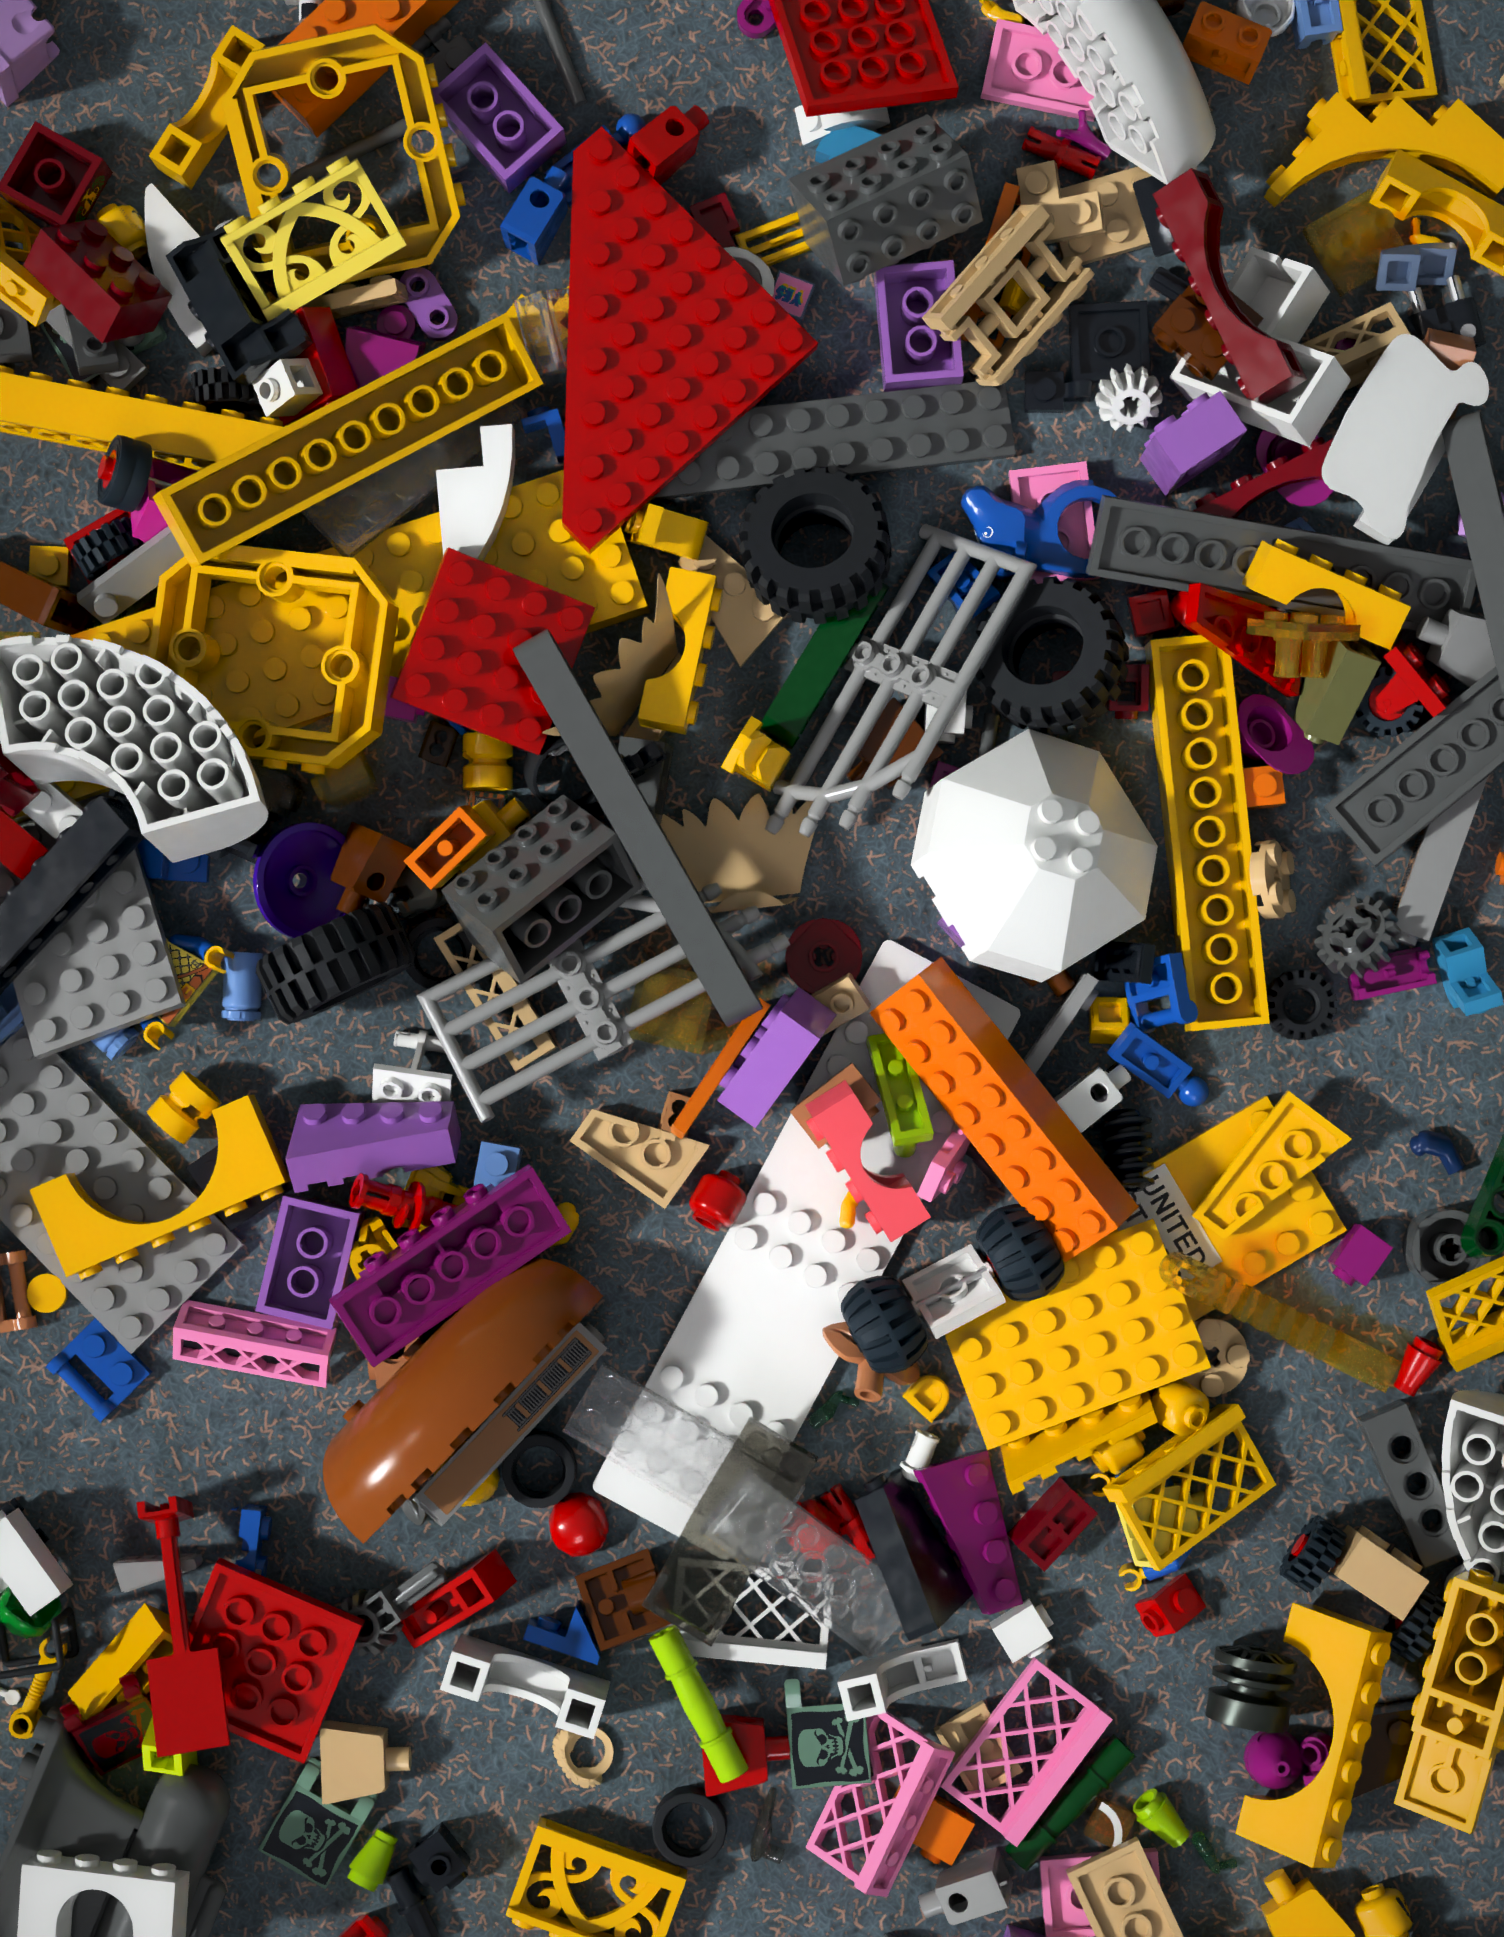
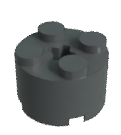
M1434 1208L1419 1214L1411 1220L1403 1237L1402 1250L1404 1260L1414 1276L1425 1283L1438 1286L1490 1262L1491 1256L1480 1259L1472 1258L1461 1247V1234L1469 1214L1453 1209ZM1481 1229L1478 1236L1479 1243L1482 1247L1488 1249L1490 1246L1489 1235ZM1446 1242L1453 1245L1452 1251H1447L1446 1254L1440 1253L1441 1245H1445Z

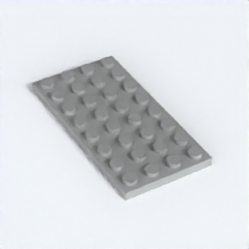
M24 1025L0 1046V1220L53 1275L61 1280V1283L130 1354H133L245 1243L234 1231L228 1229L217 1214L209 1216L211 1224L191 1233L187 1226L174 1231L175 1240L153 1248L151 1242L137 1247L139 1255L117 1264L115 1258L101 1263L103 1271L82 1280L79 1274L66 1277L29 1189L64 1174L75 1172L84 1190L101 1207L119 1217L138 1222H158L169 1219L188 1208L199 1196L59 1052L42 1059L34 1057L26 1026Z

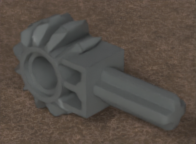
M436 1561L431 1562L399 1586L396 1582H393L382 1590L380 1588H372L367 1592L365 1588L359 1589L353 1593L352 1597H347L342 1601L340 1606L343 1611L364 1620L365 1615L371 1618L374 1629L368 1626L366 1620L355 1644L359 1656H366L370 1652L374 1656L380 1655L386 1651L387 1647L396 1644L398 1640L396 1633L401 1631L404 1626L401 1622L415 1612L412 1605L446 1581V1570L442 1565L440 1566Z

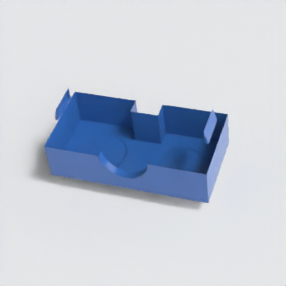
M247 1504L241 1510L238 1537L243 1538L242 1550L248 1551V1554L245 1558L236 1560L235 1564L265 1577L268 1557L262 1556V1540L269 1541L272 1517L266 1516L267 1506ZM239 1506L232 1507L230 1510H237Z

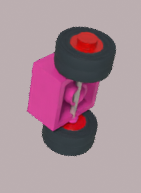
M117 435L112 440L106 455L102 457L99 465L98 501L103 505L130 512L132 536L146 543L168 526L153 496L198 471L152 457V447L148 443L134 440L127 436ZM257 535L238 545H251Z

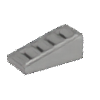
M196 1553L180 1554L182 1573L199 1567L203 1562L202 1555ZM162 1555L126 1556L113 1562L121 1592L124 1591V1593L165 1579Z

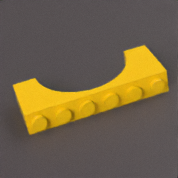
M246 1095L212 1110L218 1134V1154L213 1174L197 1200L184 1211L169 1219L158 1222H138L119 1217L101 1207L88 1195L80 1184L75 1172L64 1174L29 1189L66 1277L79 1274L81 1280L103 1271L101 1263L115 1258L116 1263L119 1264L138 1256L137 1247L151 1242L153 1248L159 1247L175 1240L174 1231L187 1226L191 1233L211 1224L209 1216L220 1211H224L225 1216L228 1217L248 1208L245 1201L260 1195L261 1200L265 1201L283 1193L282 1185L290 1182L291 1179L255 1095Z
M1292 1603L1283 1641L1306 1655L1325 1681L1333 1708L1334 1729L1328 1757L1320 1772L1312 1782L1298 1793L1282 1799L1266 1795H1245L1235 1834L1311 1868H1335L1336 1861L1342 1853V1837L1346 1821L1352 1812L1351 1800L1355 1784L1362 1771L1361 1760L1365 1744L1371 1735L1372 1727L1370 1723L1374 1707L1381 1695L1380 1683L1385 1664L1388 1662L1391 1654L1390 1642L1393 1633L1316 1605Z

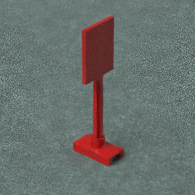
M178 1496L168 1497L169 1504H160V1507L146 1501L136 1502L138 1518L155 1524L157 1540L161 1541L173 1644L172 1655L146 1660L157 1758L231 1745L219 1648L193 1652L190 1646L178 1537L181 1536L179 1522L194 1518L192 1502Z

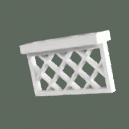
M678 1558L672 1612L676 1622L675 1625L679 1629L680 1613L694 1603L708 1622L696 1632L680 1631L693 1657L826 1670L834 1573ZM685 1567L701 1568L712 1582L693 1596L683 1584ZM708 1569L722 1570L724 1572L717 1578H714ZM730 1571L741 1572L751 1585L734 1600L730 1598L718 1583ZM747 1573L763 1574V1576L753 1582ZM769 1575L780 1576L789 1588L773 1604L757 1587ZM786 1577L802 1579L793 1586ZM808 1579L824 1580V1596L810 1608L796 1589ZM715 1585L729 1604L711 1618L698 1603L697 1599ZM754 1589L768 1608L750 1622L736 1603ZM684 1591L690 1600L681 1607L682 1592ZM793 1593L807 1612L789 1626L775 1607ZM823 1604L822 1618L820 1620L814 1611ZM731 1607L735 1609L747 1624L735 1636L724 1635L714 1622ZM770 1611L774 1613L786 1628L774 1640L763 1639L753 1626ZM811 1615L821 1627L819 1644L803 1643L792 1629ZM711 1625L718 1634L701 1632ZM751 1629L757 1638L740 1636ZM790 1633L796 1642L781 1641V1639Z

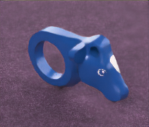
M1093 479L1074 480L1061 485L1034 510L1001 499L988 487L977 485L965 491L961 500V508L973 526L978 543L1037 564L1035 571L1072 578H1094L1097 576H1091L1086 573L1088 559L1074 556L1063 547L1058 537L1057 524L1064 510L1077 502L1092 501L1100 504L1102 495L1117 496L1110 490L1095 486ZM1000 568L995 578L1004 579L1015 575V573Z

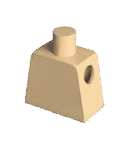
M329 1720L324 1721L319 1729L322 1804H331L386 1791L390 1784V1771L411 1770V1747H388V1728Z

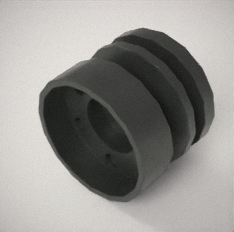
M1216 1646L1214 1658L1228 1665L1212 1666V1675L1228 1682V1686L1209 1688L1205 1711L1206 1717L1222 1724L1247 1730L1268 1733L1287 1732L1292 1705L1285 1699L1276 1696L1275 1691L1294 1690V1681L1281 1675L1296 1674L1297 1661L1280 1655L1273 1650L1258 1646Z

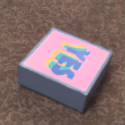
M779 270L774 283L773 298L797 322L802 323L814 292L815 284Z

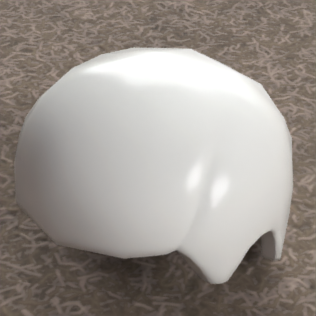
M1238 0L1236 13L1238 16L1270 28L1272 30L1270 37L1282 34L1292 23L1295 13L1294 0Z

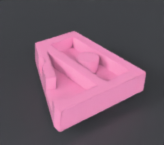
M958 1128L957 1132L952 1131L943 1147L931 1161L917 1193V1196L930 1203L940 1193L946 1195L952 1184L957 1185L965 1172L967 1163L962 1160L970 1141L960 1128Z

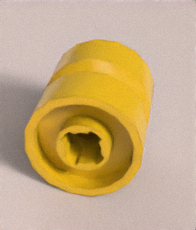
M479 732L463 734V757L469 760V763L463 767V790H513V767L507 764V759L513 756V746Z
M183 1070L169 1085L170 1094L168 1096L160 1095L147 1110V1114L168 1135L178 1142L186 1144L200 1128L198 1121L200 1119H208L212 1115V1110L218 1108L222 1102L199 1079Z

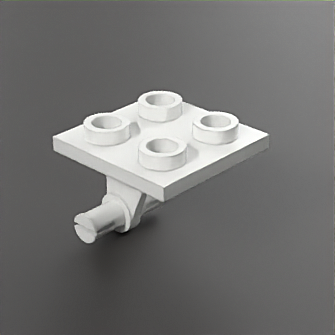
M396 1030L394 1046L416 1049L411 1068L374 1063L372 1103L451 1101L453 1075L421 1070L426 1050L445 1053L438 1037L428 1035V1031L420 1030L419 1034Z

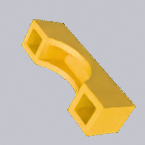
M231 25L211 57L210 72L198 99L183 118L177 122L169 123L149 155L159 171L191 190L228 132L221 101L249 53L253 50L266 48L265 44Z
M1398 148L1381 174L1369 203L1402 221L1412 216L1424 215L1447 223L1465 240L1471 259L1504 276V206Z
M1278 538L1274 545L1263 540L1261 541L1242 581L1243 585L1285 605L1307 590L1315 588L1331 589L1342 601L1345 610V629L1356 636L1391 650L1411 609V606L1400 601L1402 593L1383 584L1380 585L1378 591L1365 585L1368 578L1346 569L1344 575L1338 574L1331 570L1334 563L1312 554L1310 559L1306 560L1296 555L1298 547Z
M670 567L666 591L673 620L679 624L685 634V649L680 661L672 670L660 677L645 681L638 721L640 726L686 735L688 724L695 725L697 720L699 702L694 701L696 686H704L707 664L702 663L704 649L711 650L713 645L715 626H710L712 611H720L723 589L718 588L716 575Z

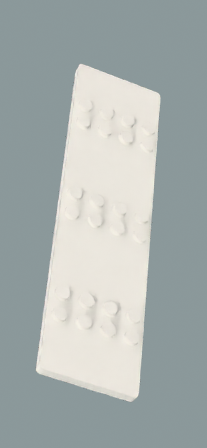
M886 940L882 943L860 984L861 990L871 1003L870 1009L836 1028L796 1105L851 1062L854 1063L880 1097L866 1041L867 1036L882 1034L884 1031L869 1013L933 962L892 940ZM957 976L1008 1040L1020 1018V1010ZM920 1077L919 1081L934 1131L933 1140L917 1143L916 1152L911 1157L903 1158L898 1156L893 1150L891 1134L882 1101L876 1104L880 1111L871 1118L873 1125L866 1133L861 1146V1162L866 1169L880 1175L903 1173L916 1194L920 1189L931 1161L943 1147L952 1131L957 1132L959 1128ZM790 1114L747 1194L746 1203L736 1222L725 1235L593 1482L595 1492L723 1561L729 1560L732 1557L838 1358V1355L823 1337L822 1329L831 1324L846 1322L841 1312V1303L848 1291L863 1279L882 1276L903 1237L902 1235L893 1242H890L884 1231L876 1234L864 1215L870 1211L865 1200L859 1202L856 1208L854 1226L849 1229L840 1226L841 1204L849 1191L845 1183L850 1181V1177L845 1169L839 1173L836 1171L825 1153L830 1150L829 1147L825 1144L818 1149L792 1114Z

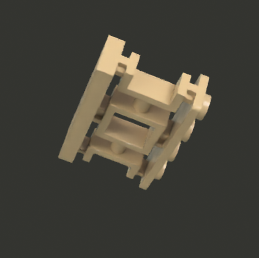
M1041 204L1020 205L922 317L930 329L941 332L940 336L944 341H957L963 334L974 346L980 356L968 369L973 375H977L975 380L979 385L996 387L1006 383L1013 376L1014 367L1023 357L1030 355L1037 348L1040 337L1047 329L1059 323L1063 317L1062 312L1072 301L1085 293L1088 288L1087 283L1095 275L1091 268L1082 267L1081 263L1083 261L1079 256H1066L1060 263L1043 241L1055 227L1051 222H1046L1050 215ZM1023 246L1035 258L1027 269L1019 259H1013ZM1045 271L1053 281H1059L1048 294L1037 282ZM1011 278L1017 282L1029 297L1028 301L1012 319L1007 316L993 299ZM974 303L986 315L978 326L969 316H963ZM996 328L1005 338H1009L999 351L988 339Z

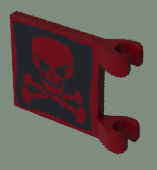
M134 1672L119 1678L126 1700L84 1720L75 1701L59 1707L64 1717L63 1723L65 1728L73 1734L101 1776L142 1756V1742L152 1718V1706Z

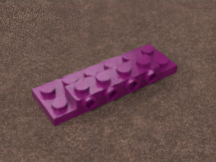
M526 1165L497 1186L490 1184L485 1187L484 1184H478L470 1188L463 1195L466 1200L454 1209L451 1206H446L436 1211L430 1217L431 1225L420 1232L417 1228H414L402 1234L397 1239L399 1246L388 1254H385L384 1251H379L368 1257L363 1263L366 1269L358 1273L361 1278L328 1299L373 1368L466 1305L489 1286L508 1276L572 1232L530 1165Z

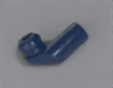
M1424 1130L1411 1138L1410 1148L1412 1152L1417 1156H1423L1425 1153L1438 1156L1448 1175L1454 1174L1466 1167L1454 1143L1447 1135Z

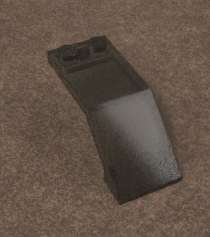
M749 1417L689 1516L641 1606L711 1647L731 1615L733 1606L759 1556L815 1466L818 1457L752 1417Z

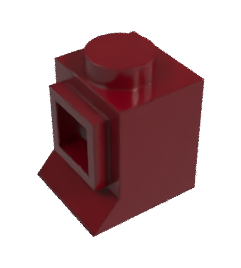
M1125 664L1128 668V674L1124 682H1135L1134 701H1117V699L1112 701L1109 699L1106 702L1107 711H1115V719H1138V711H1148L1150 664Z

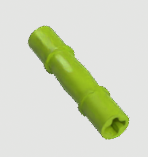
M677 1625L669 1626L657 1632L648 1640L666 1674L665 1679L667 1681L671 1680L684 1712L701 1739L699 1742L700 1748L704 1749L720 1783H726L739 1777L749 1767L731 1734V1727L725 1726L714 1698L696 1668L698 1665L697 1660L693 1658Z

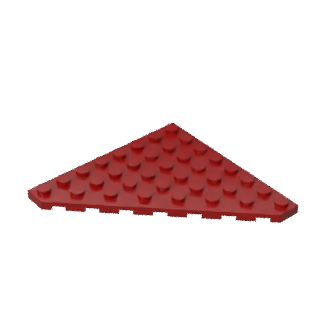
M602 126L573 151L562 527L591 554L817 350L818 342Z

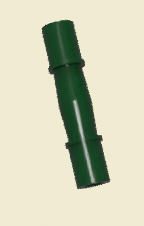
M1113 1734L1087 1762L1084 1761L1082 1763L1084 1768L1057 1793L1018 1847L1010 1842L1004 1848L1006 1852L1021 1868L1028 1871L1053 1844L1059 1842L1057 1837L1087 1809L1104 1788L1107 1790L1110 1788V1784L1136 1758L1135 1754Z

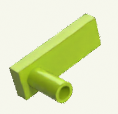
M885 1033L867 1036L866 1045L891 1134L893 1150L900 1157H911L916 1152L917 1143L933 1140L934 1135L919 1077Z

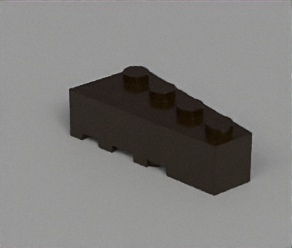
M1415 1698L1375 1704L1370 1723L1372 1727L1371 1735L1365 1744L1361 1760L1362 1771L1355 1784L1352 1799L1401 1778L1414 1731H1411L1415 1716L1411 1712ZM1332 1710L1329 1711V1717L1333 1736L1334 1717Z

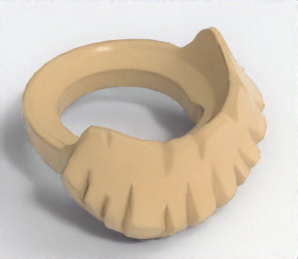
M597 1728L595 1736L602 1740L605 1753L602 1760L592 1767H576L570 1757L575 1743L583 1736L561 1730L553 1739L552 1748L557 1764L562 1767L568 1779L571 1778V1781L575 1785H580L581 1788H589V1786L593 1788L595 1784L600 1785L603 1779L602 1774L608 1770L613 1760L612 1742L608 1735L599 1728Z

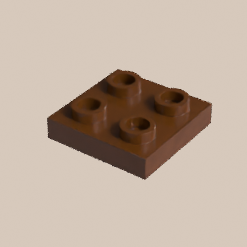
M648 1548L575 1576L602 1653L676 1624L651 1551Z

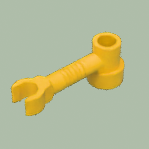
M50 1636L40 1644L39 1654L41 1657L39 1665L57 1663L56 1656L50 1655L47 1651ZM67 1643L62 1645L64 1656L68 1649ZM53 1671L34 1675L35 1677L23 1705L11 1715L9 1731L15 1738L28 1739L33 1736L35 1727L43 1715L38 1708ZM20 1718L28 1722V1730L20 1727Z

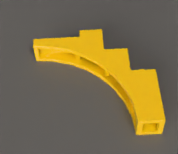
M1336 92L1328 102L1322 97L1309 111L1307 117L1311 120L1305 132L1310 137L1307 136L1293 151L1292 155L1296 159L1287 169L1281 164L1267 179L1266 183L1270 187L1264 198L1275 208L1298 187L1324 172L1356 162L1379 159L1391 160L1399 148L1430 166L1441 168L1468 181L1493 200L1504 188V139L1459 98L1450 108L1443 104L1426 121L1397 95L1389 105L1382 101L1366 119L1345 98Z

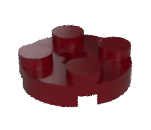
M827 918L809 920L800 925L788 940L790 945L786 948L785 954L786 966L791 979L802 990L813 994L849 972L854 979L859 975L863 957L860 940L855 932L845 923ZM817 947L822 950L830 947L834 951L831 955L834 963L830 967L826 964H822L820 967L815 965L814 961L817 956L813 951Z

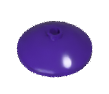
M312 822L292 824L275 833L264 845L257 858L253 874V889L257 905L267 922L286 936L296 938L331 920L346 915V913L336 909L346 887L331 881L333 869L346 837L334 828ZM295 874H298L300 878V882L297 887H295L293 884V877Z

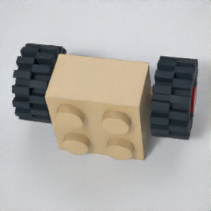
M1320 1515L1311 1518L1308 1525L1305 1524L1302 1527L1301 1533L1296 1535L1293 1539L1295 1540L1294 1543L1287 1549L1288 1553L1282 1559L1283 1564L1279 1568V1574L1308 1593L1312 1592L1315 1587L1317 1588L1321 1584V1580H1325L1329 1575L1328 1572L1331 1571L1338 1578L1391 1613L1387 1619L1389 1623L1384 1626L1383 1630L1393 1633L1390 1642L1393 1652L1408 1662H1414L1417 1657L1420 1658L1424 1654V1649L1428 1650L1432 1645L1431 1641L1433 1640L1436 1622L1440 1616L1443 1617L1447 1603L1426 1588L1429 1580L1419 1574L1423 1566L1396 1547L1393 1548L1391 1553L1386 1551L1390 1544L1363 1525H1361L1358 1531L1349 1525L1342 1531Z

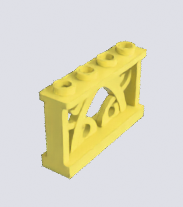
M347 156L338 159L326 167L329 172L327 176L318 181H315L313 176H309L292 186L295 194L281 202L277 195L257 207L261 213L258 216L247 221L244 215L223 227L227 234L221 236L220 240L260 305L268 322L288 308L293 311L406 246L405 240L357 158L351 162ZM343 181L355 183L362 192L361 203L352 215L344 212L350 204V194L348 193L344 200L336 199L333 194L334 188ZM323 190L325 204L302 202ZM370 202L389 233L382 238H379L373 230L359 220L366 212ZM285 212L278 226L277 233L270 226L264 224ZM299 216L317 217L340 225L330 241L329 253L333 266L327 270L318 261L309 256L298 254L286 256L290 234ZM347 230L353 232V234L346 238V240H351L355 244V249L351 253H343L338 248L339 240ZM255 233L262 234L266 240L265 245L260 248L254 247V249L262 254L273 252V261L257 263L248 259L243 251L245 239ZM293 263L306 264L309 268V275L306 279L299 280L295 277V270L297 268L287 272L286 265ZM273 269L278 298L270 302L252 271L262 272Z

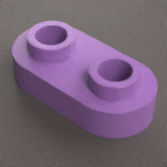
M421 267L406 271L400 279V282L406 285L409 299L405 304L419 327L433 341L440 342L450 339L458 329L459 319L435 276L429 270ZM416 281L425 283L424 289L420 292L411 290L412 284ZM435 314H443L445 320L442 324L435 325L431 322Z

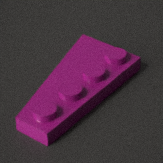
M988 1450L975 1451L913 1470L918 1482L923 1483L930 1498L927 1501L934 1515H938L947 1533L945 1538L951 1550H955L962 1564L961 1571L974 1593L973 1596L982 1614L991 1615L1022 1605V1596Z

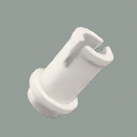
M917 1429L915 1432L916 1435L906 1461H901L900 1466L903 1468L901 1472L904 1477L914 1482H918L913 1470L929 1466L936 1446L940 1441V1438L936 1435Z

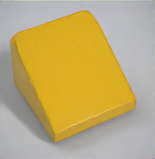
M1096 997L1089 1007V1043L1113 1044L1130 1023L1127 997Z

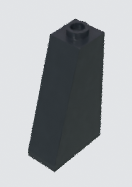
M902 1472L888 1478L882 1473L864 1484L866 1491L855 1500L905 1635L911 1641L939 1629L974 1593Z

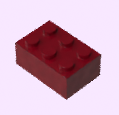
M94 219L41 228L23 264L101 343L153 332L173 296L161 285L160 280L155 275L149 273L128 249L122 247L108 233L104 225Z

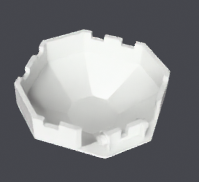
M1027 729L942 778L925 791L911 866L918 878L920 879L924 876L936 896L932 901L948 927L953 924L964 941L965 945L961 948L969 961L1042 983L1146 919L1158 846L1100 751Z

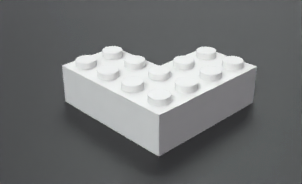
M1251 247L1228 283L1229 290L1264 318L1258 326L1259 329L1271 337L1291 345L1307 380L1269 404H1264L1245 397L1238 385V379L1241 377L1235 365L1229 362L1210 381L1205 376L1203 378L1195 376L1185 366L1186 360L1181 358L1169 378L1190 402L1203 393L1207 392L1209 397L1221 391L1242 422L1310 447L1351 381L1334 356L1298 343L1330 291L1313 267L1287 258L1282 261L1278 255Z

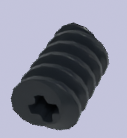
M1110 1109L1102 1116L1104 1120L1108 1121L1103 1125V1134L1109 1137L1103 1141V1146L1106 1151L1110 1152L1104 1156V1163L1111 1167L1110 1171L1129 1194L1143 1191L1145 1187L1155 1184L1154 1179L1143 1176V1172L1154 1169V1164L1142 1161V1157L1153 1154V1148L1142 1146V1141L1151 1139L1152 1133L1141 1130V1126L1152 1123V1118L1140 1115V1112L1136 1109Z

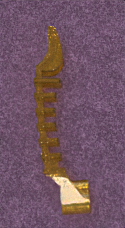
M1182 1252L1169 1253L1160 1263L1159 1274L1162 1281L1180 1293L1208 1306L1213 1305L1214 1308L1225 1314L1230 1313L1237 1320L1243 1323L1248 1322L1252 1327L1262 1332L1266 1331L1269 1335L1280 1341L1283 1339L1292 1347L1300 1351L1303 1349L1310 1356L1386 1393L1401 1363L1398 1359L1322 1321L1318 1322L1304 1312L1300 1313L1284 1302L1281 1304L1266 1293L1263 1295L1259 1290L1247 1284L1243 1285V1282L1231 1276L1227 1277L1225 1273ZM1181 1268L1187 1270L1188 1273L1197 1277V1281L1178 1276V1271Z

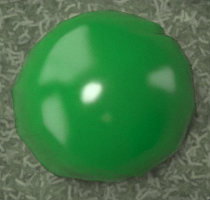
M9 1587L4 1590L0 1597L1 1623L12 1634L25 1639L42 1636V1634L46 1633L51 1628L52 1619L60 1614L62 1610L59 1596L32 1616H29Z

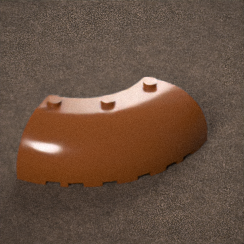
M542 1258L531 1259L455 1311L425 1343L418 1338L402 1354L407 1361L365 1404L359 1399L342 1416L347 1423L332 1438L326 1449L323 1460V1481L333 1509L356 1538L364 1544L599 1302L603 1295L588 1280L576 1271L558 1262Z

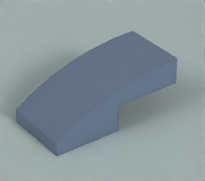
M1423 243L1382 250L1377 272L1376 290L1415 291L1416 285H1448L1447 278L1453 276L1457 252L1455 244Z

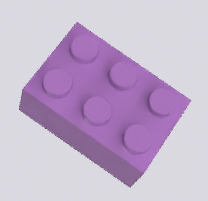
M486 42L439 83V87L432 89L435 104L443 103L448 127L508 193H511L567 143L564 128Z
M954 260L892 265L875 272L874 286L884 392L962 384L964 372L961 338L959 337L957 341H944L940 336L941 332L930 329L922 319L926 312L954 282Z
M1221 391L1209 397L1207 392L1203 393L1186 406L1188 409L1181 414L1182 417L1176 419L1174 415L1164 419L1154 427L1155 431L1149 435L1150 439L1144 444L1146 449L1141 455L1140 460L1165 497L1230 454L1246 433V427Z
M800 987L797 988L791 998L783 994L719 1083L725 1090L717 1101L756 1128L837 1014Z
M294 1194L283 1195L255 1311L331 1330L339 1326L340 1317L328 1299L342 1291L349 1284L352 1272L350 1255L355 1241H359L360 1228L366 1211Z

